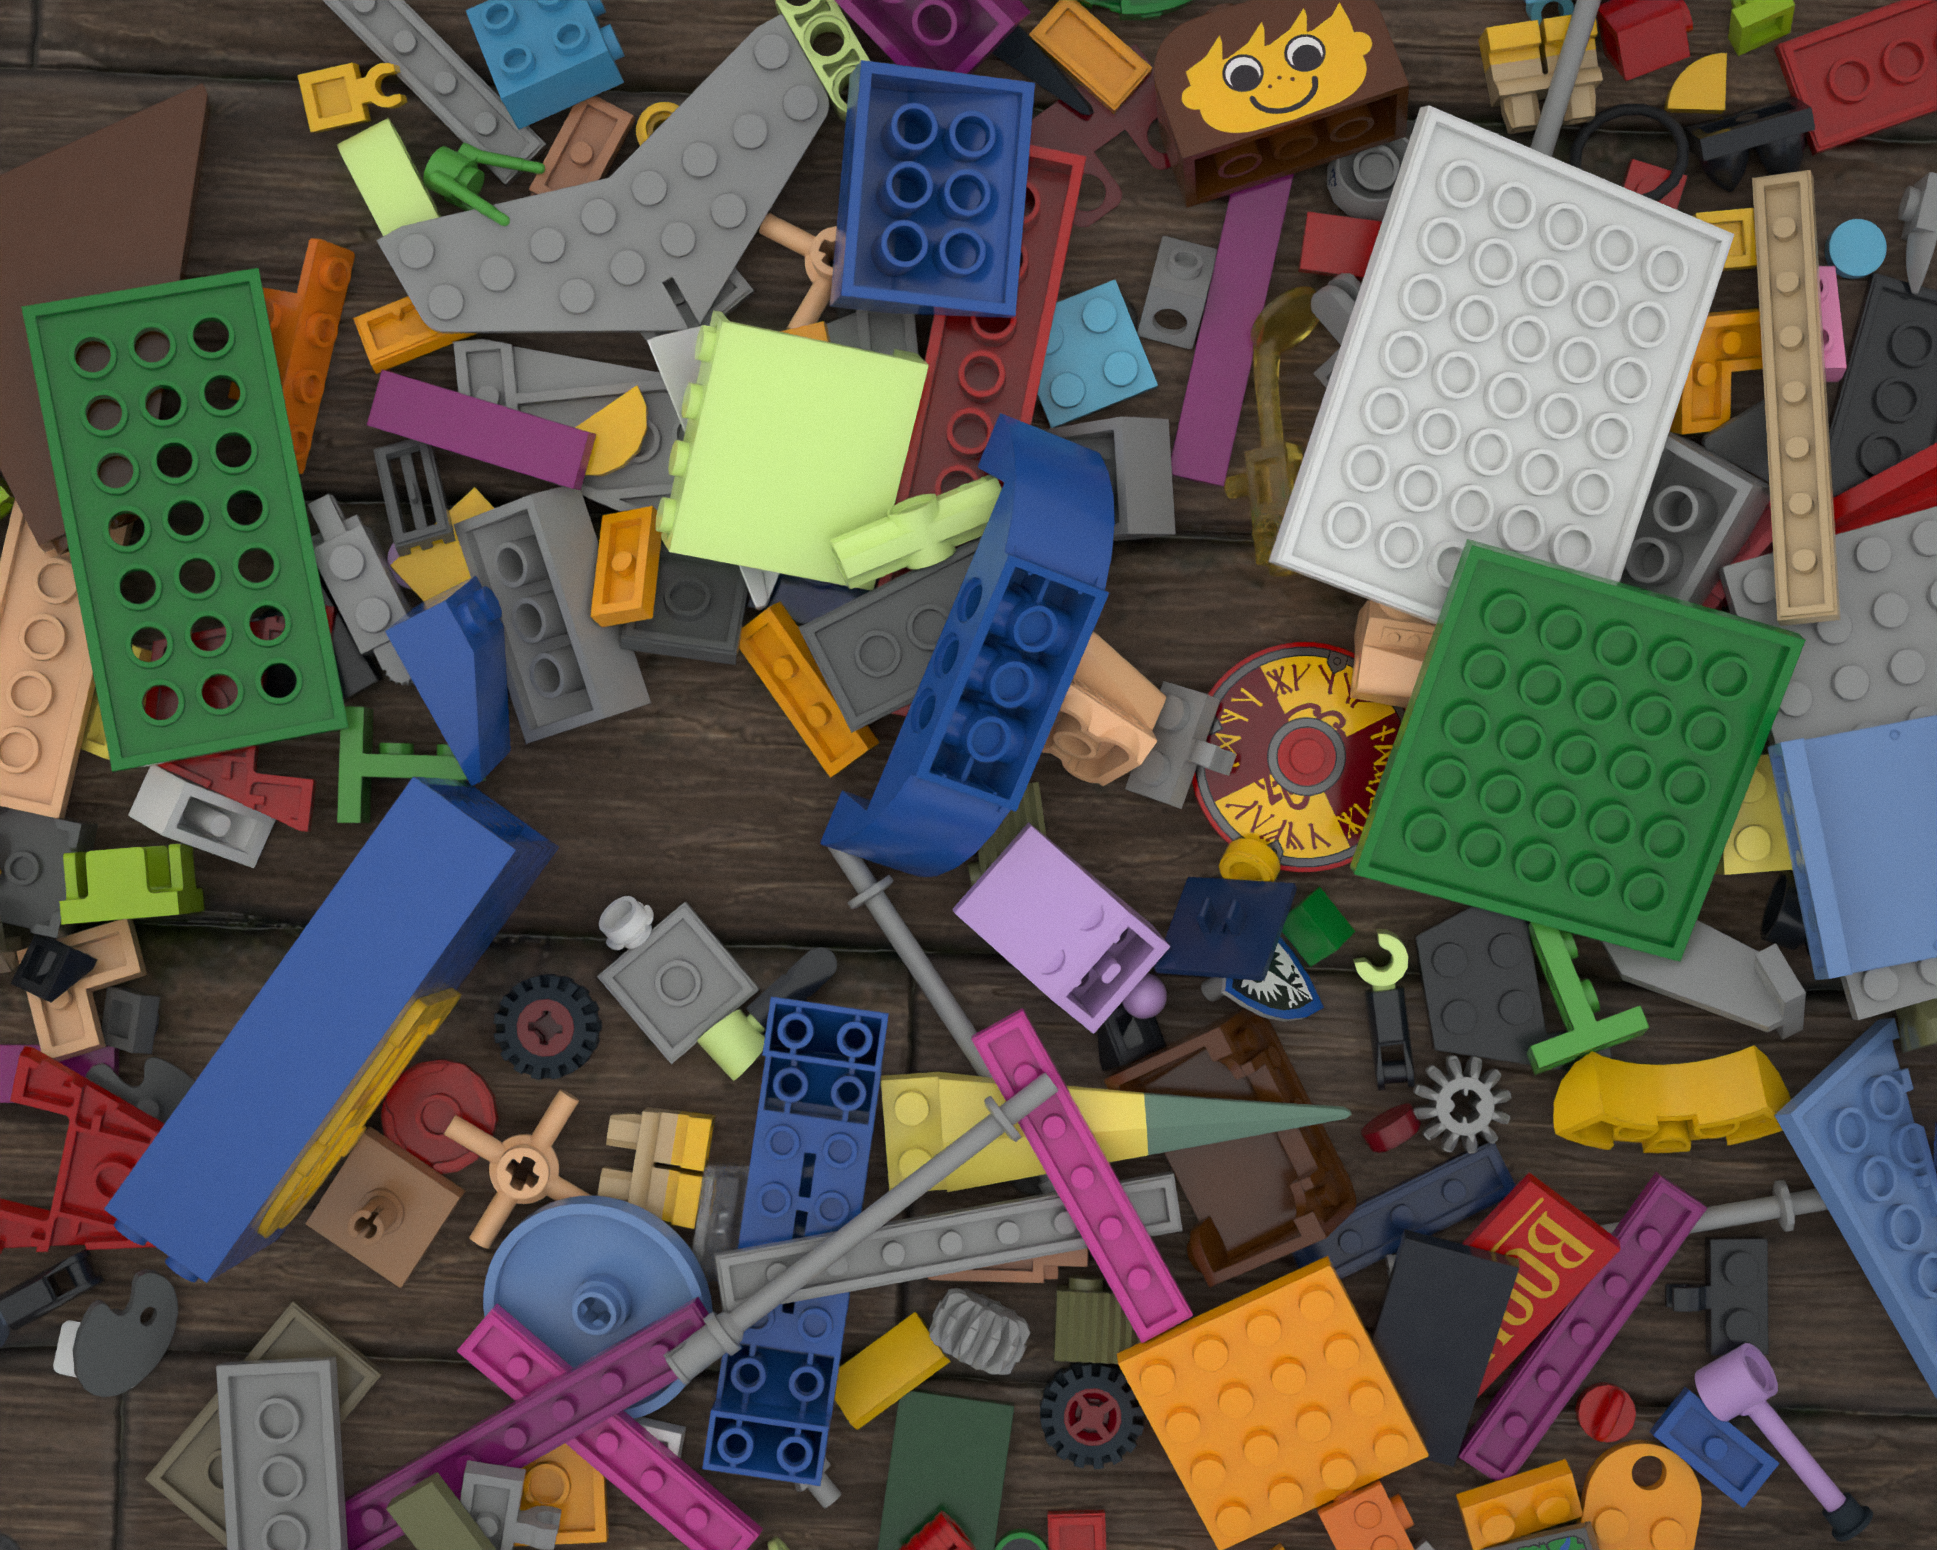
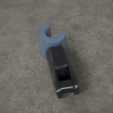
M89 1250L80 1251L0 1294V1347L5 1344L10 1328L16 1331L105 1281L102 1275L96 1277L88 1262L87 1257L91 1255ZM66 1269L76 1288L63 1294L54 1275Z

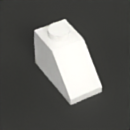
M157 765L150 766L128 816L162 836L251 868L255 867L276 820Z

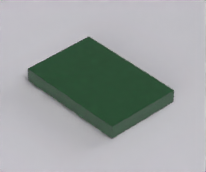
M915 1388L899 1399L877 1550H898L902 1545L907 1544L912 1536L919 1533L928 1522L934 1520L941 1510L947 1513L972 1541L976 1550H994L1015 1407L1014 1403Z

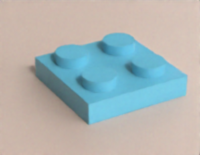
M1115 279L1056 303L1038 390V398L1051 428L1060 427L1158 387Z

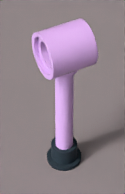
M1744 1343L1696 1371V1388L1708 1410L1716 1418L1724 1422L1738 1415H1749L1823 1505L1822 1514L1833 1527L1832 1536L1836 1541L1844 1542L1850 1540L1869 1525L1873 1518L1872 1510L1868 1506H1860L1849 1492L1842 1493L1766 1401L1777 1394L1778 1383L1770 1363L1758 1348L1750 1343Z

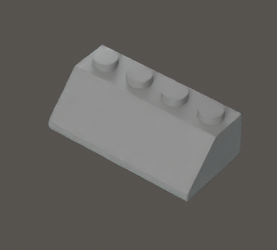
M563 486L534 493L454 524L471 578L477 576L482 587L487 586L490 588L501 606L502 617L500 620L504 625L507 687L526 744L651 703L634 651L621 649L623 624L601 627L590 617L599 544L581 490Z

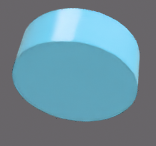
M1852 219L1842 223L1829 234L1824 252L1828 265L1835 266L1837 275L1847 279H1860L1880 267L1886 256L1887 245L1882 231L1875 224L1864 219Z

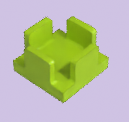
M182 843L170 844L169 847L166 845L64 853L63 855L66 900L59 901L61 925L181 915L204 911L202 888H196L193 846Z

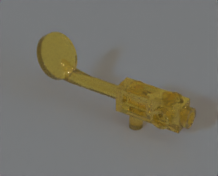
M1308 286L1293 288L1275 298L1262 310L1252 326L1251 340L1253 343L1254 381L1261 447L1245 451L1247 472L1226 477L1224 483V490L1229 499L1249 496L1256 564L1267 566L1269 576L1273 577L1299 574L1269 562L1303 460L1302 446L1284 442L1279 397V364L1281 352L1301 342L1320 321L1311 310V299L1316 290Z

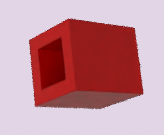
M1611 0L1599 6L1597 18L1604 55L1625 81L1690 57L1687 33L1693 31V21L1684 0Z

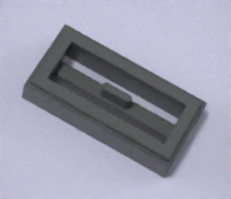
M408 439L373 449L393 541L399 556L411 554L410 548L419 545L422 550L433 548L432 542L440 539L443 540L444 544L456 541L434 446ZM418 451L421 452L437 524L431 526L428 525L412 453ZM400 457L416 530L406 532L390 459Z

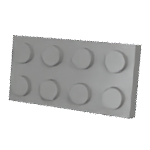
M336 1357L222 1362L216 1365L227 1550H348Z

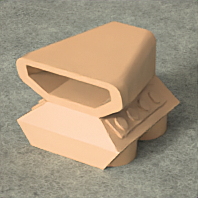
M1368 599L1359 610L1354 634L1355 658L1350 698L1407 708L1436 624Z
M1093 631L1042 753H1051L1061 759L1066 771L1076 778L1105 786L1140 766L1157 743L1153 728L1167 696Z

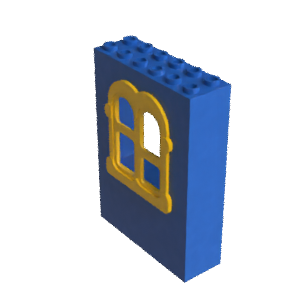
M413 777L104 1208L105 1211L117 1219L114 1227L123 1236L136 1244L145 1246L149 1241L168 1255L165 1263L172 1271L191 1282H196L200 1278L208 1283L279 1240L295 1216L334 1169L341 1157L347 1156L367 1128L364 1125L427 1037L437 1031L462 995L457 991L559 849V846L478 788L471 786L468 781Z

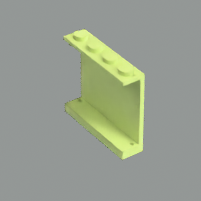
M713 310L710 326L702 325L697 336L695 360L701 361L696 384L689 382L685 389L681 414L682 418L688 419L683 441L675 440L671 449L668 472L669 475H673L675 478L670 498L662 497L660 500L655 529L658 532H662L661 539L668 551L672 553L847 586L835 561L829 540L887 517V511L894 506L929 365L917 353L894 349L893 355L826 342L732 322L722 312ZM876 579L855 588L872 591Z

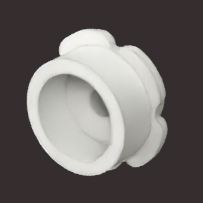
M624 896L613 901L604 910L599 920L600 930L608 937L606 944L613 950H621L624 947L627 949L639 947L651 934V923L654 913L649 905L644 906L631 896Z

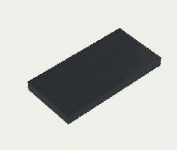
M1877 273L1869 276L1846 357L1847 369L1842 379H1840L1828 422L1833 498L1937 443V290L1921 286L1919 293L1915 295L1911 292L1909 282Z
M1404 1229L1370 1338L1426 1445L1429 1456L1424 1459L1454 1467L1519 1271V1259Z

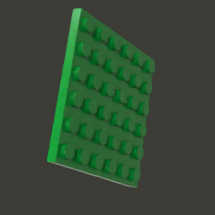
M1467 539L1350 865L1353 874L1680 962L1806 640L1799 633Z

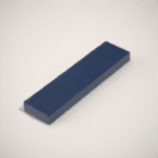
M1485 1141L1478 1144L1477 1152L1470 1154L1464 1151L1356 1204L1354 1212L1326 1239L1291 1254L1299 1269L1328 1256L1339 1278L1342 1279L1385 1258L1386 1255L1398 1252L1404 1229L1430 1236L1502 1201L1516 1185L1496 1144Z

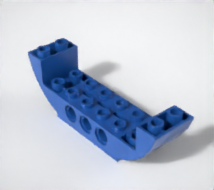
M1002 413L999 414L978 468L1003 481L1004 485L873 797L869 800L842 790L820 842L823 846L917 877L939 876L955 869L983 846L995 833L1010 810L1017 811L1109 595L1105 587L1113 547L1115 526L1114 496L1109 472L1101 454Z
M771 996L762 1056L766 1057L738 1249L835 1232L862 1212L889 1013ZM851 1292L780 1304L744 1331L743 1340L739 1343L742 1349L732 1356L728 1353L722 1356L716 1400L710 1413L702 1469L821 1486Z

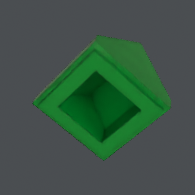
M1320 886L1289 910L1282 930L1286 938L1310 967L1337 951L1356 932Z

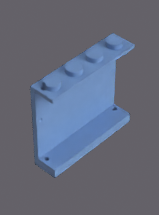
M1937 715L1806 740L1804 738L1790 740L1767 747L1815 980L1853 975V973L1937 958Z

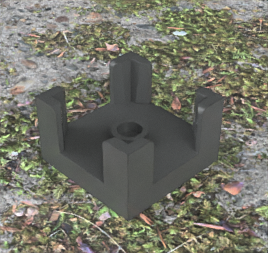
M0 806V870L2 872L0 874V917L2 923L30 928L31 933L54 938L67 937L75 933L77 923L61 925L59 901L66 900L63 855L64 853L93 851L98 829L97 823L69 817L53 818Z

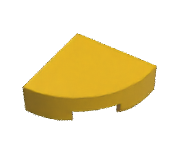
M1727 53L1708 55L1689 65L1670 88L1664 110L1669 113L1722 114L1725 111Z

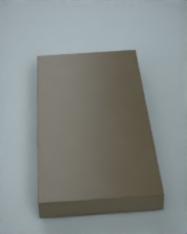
M296 1299L289 1305L244 1361L336 1357L341 1425L384 1374V1371ZM217 1392L145 1480L227 1547Z

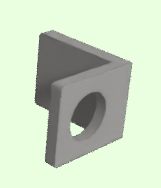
M1162 236L1137 332L1138 336L1187 349L1193 348L1208 294L1217 249ZM1162 309H1173L1184 315L1187 324L1180 329H1167L1157 323L1154 315Z

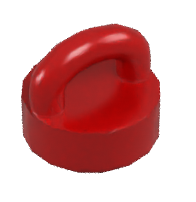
M1607 1382L1592 1384L1583 1390L1577 1399L1575 1407L1576 1419L1582 1430L1599 1442L1618 1441L1625 1437L1634 1426L1636 1417L1635 1405L1628 1393L1616 1384Z

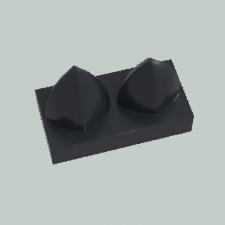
M1792 96L1687 126L1683 129L1689 142V151L1699 157L1702 168L1707 176L1722 189L1733 192L1746 171L1749 160V148L1756 147L1759 158L1770 175L1798 172L1805 149V132L1815 130L1812 107Z

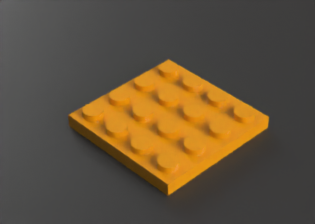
M1328 1256L1166 1330L1144 1343H1138L1117 1353L1120 1369L1218 1550L1229 1548L1330 1502L1344 1492L1354 1491L1429 1456L1416 1425Z

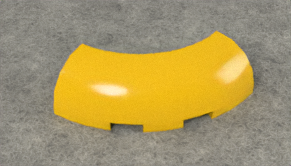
M1754 1045L1712 1059L1667 1065L1623 1062L1592 1051L1574 1063L1562 1079L1554 1100L1553 1124L1556 1135L1599 1149L1610 1150L1614 1146L1613 1141L1642 1143L1643 1153L1689 1152L1691 1141L1726 1137L1728 1146L1783 1131L1774 1115L1791 1098L1779 1072L1768 1057Z

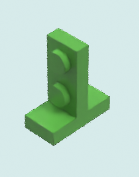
M345 706L349 729L340 730L338 823H370L372 777L411 779L413 777L468 780L447 744H437V756L414 755V744L379 743V754H372L374 709Z
M1530 922L1528 929L1532 947L1567 1031L1565 1034L1530 1046L1526 1055L1534 1075L1583 1058L1592 1051L1597 1053L1644 1035L1649 1025L1641 1006L1596 1022L1594 1013L1600 1011V1004L1590 980L1587 978L1580 981L1572 963V959L1578 958V950L1571 932Z

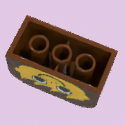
M1249 0L1236 5L1223 3L1210 8L1203 16L1186 21L1176 27L1164 39L1157 51L1154 62V81L1159 133L1186 208L1406 137L1409 83L1382 13L1374 0Z

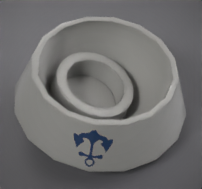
M1404 137L1330 161L1327 167V187L1333 202L1348 216L1353 218L1383 221L1409 140Z

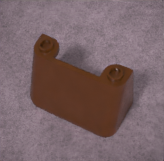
M1244 1007L1129 1064L1104 1079L1109 1090L1312 1105L1269 1019L1261 1017ZM1322 1123L1164 1152L1199 1221L1190 1231L1187 1254L1193 1267L1203 1274L1209 1288L1326 1239L1356 1208L1354 1187Z

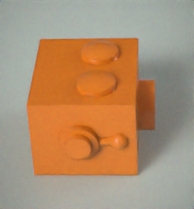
M1379 1479L1354 1491L1344 1492L1336 1496L1334 1500L1316 1507L1336 1550H1414L1405 1532L1406 1529L1414 1526V1522L1399 1493L1388 1498Z

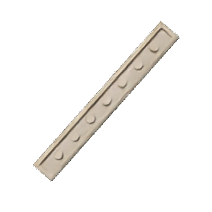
M1811 170L1752 178L1777 621L1780 626L1841 620L1814 178Z

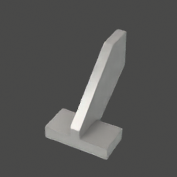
M1696 920L1680 962L1599 940L1621 979L1626 982L1767 1033L1776 1029L1782 1040L1803 1030L1806 992L1776 943L1759 952Z

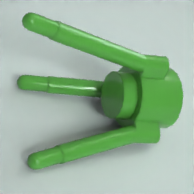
M466 142L461 145L458 152L446 146L437 149L426 165L423 176L424 186L443 196L445 201L464 211L475 209L504 227L509 225L510 218L478 196L484 183V172L478 169V164L481 163L535 174H543L545 172V165L540 162L483 151Z

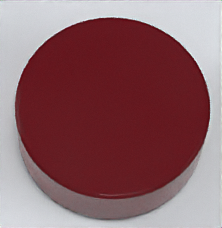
M1405 1103L1395 1106L1372 1119L1363 1127L1361 1135L1372 1152L1381 1153L1393 1149L1410 1139L1420 1129L1421 1121L1417 1119L1411 1104Z

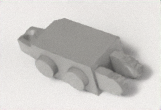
M327 494L308 504L320 529V533L311 537L317 567L360 653L370 657L376 656L382 670L387 671L385 676L390 677L389 681H395V684L401 683L402 686L405 684L411 686L414 683L385 630L413 608L402 586L397 583L387 563V556L372 529L363 525L357 514L346 519L335 497Z

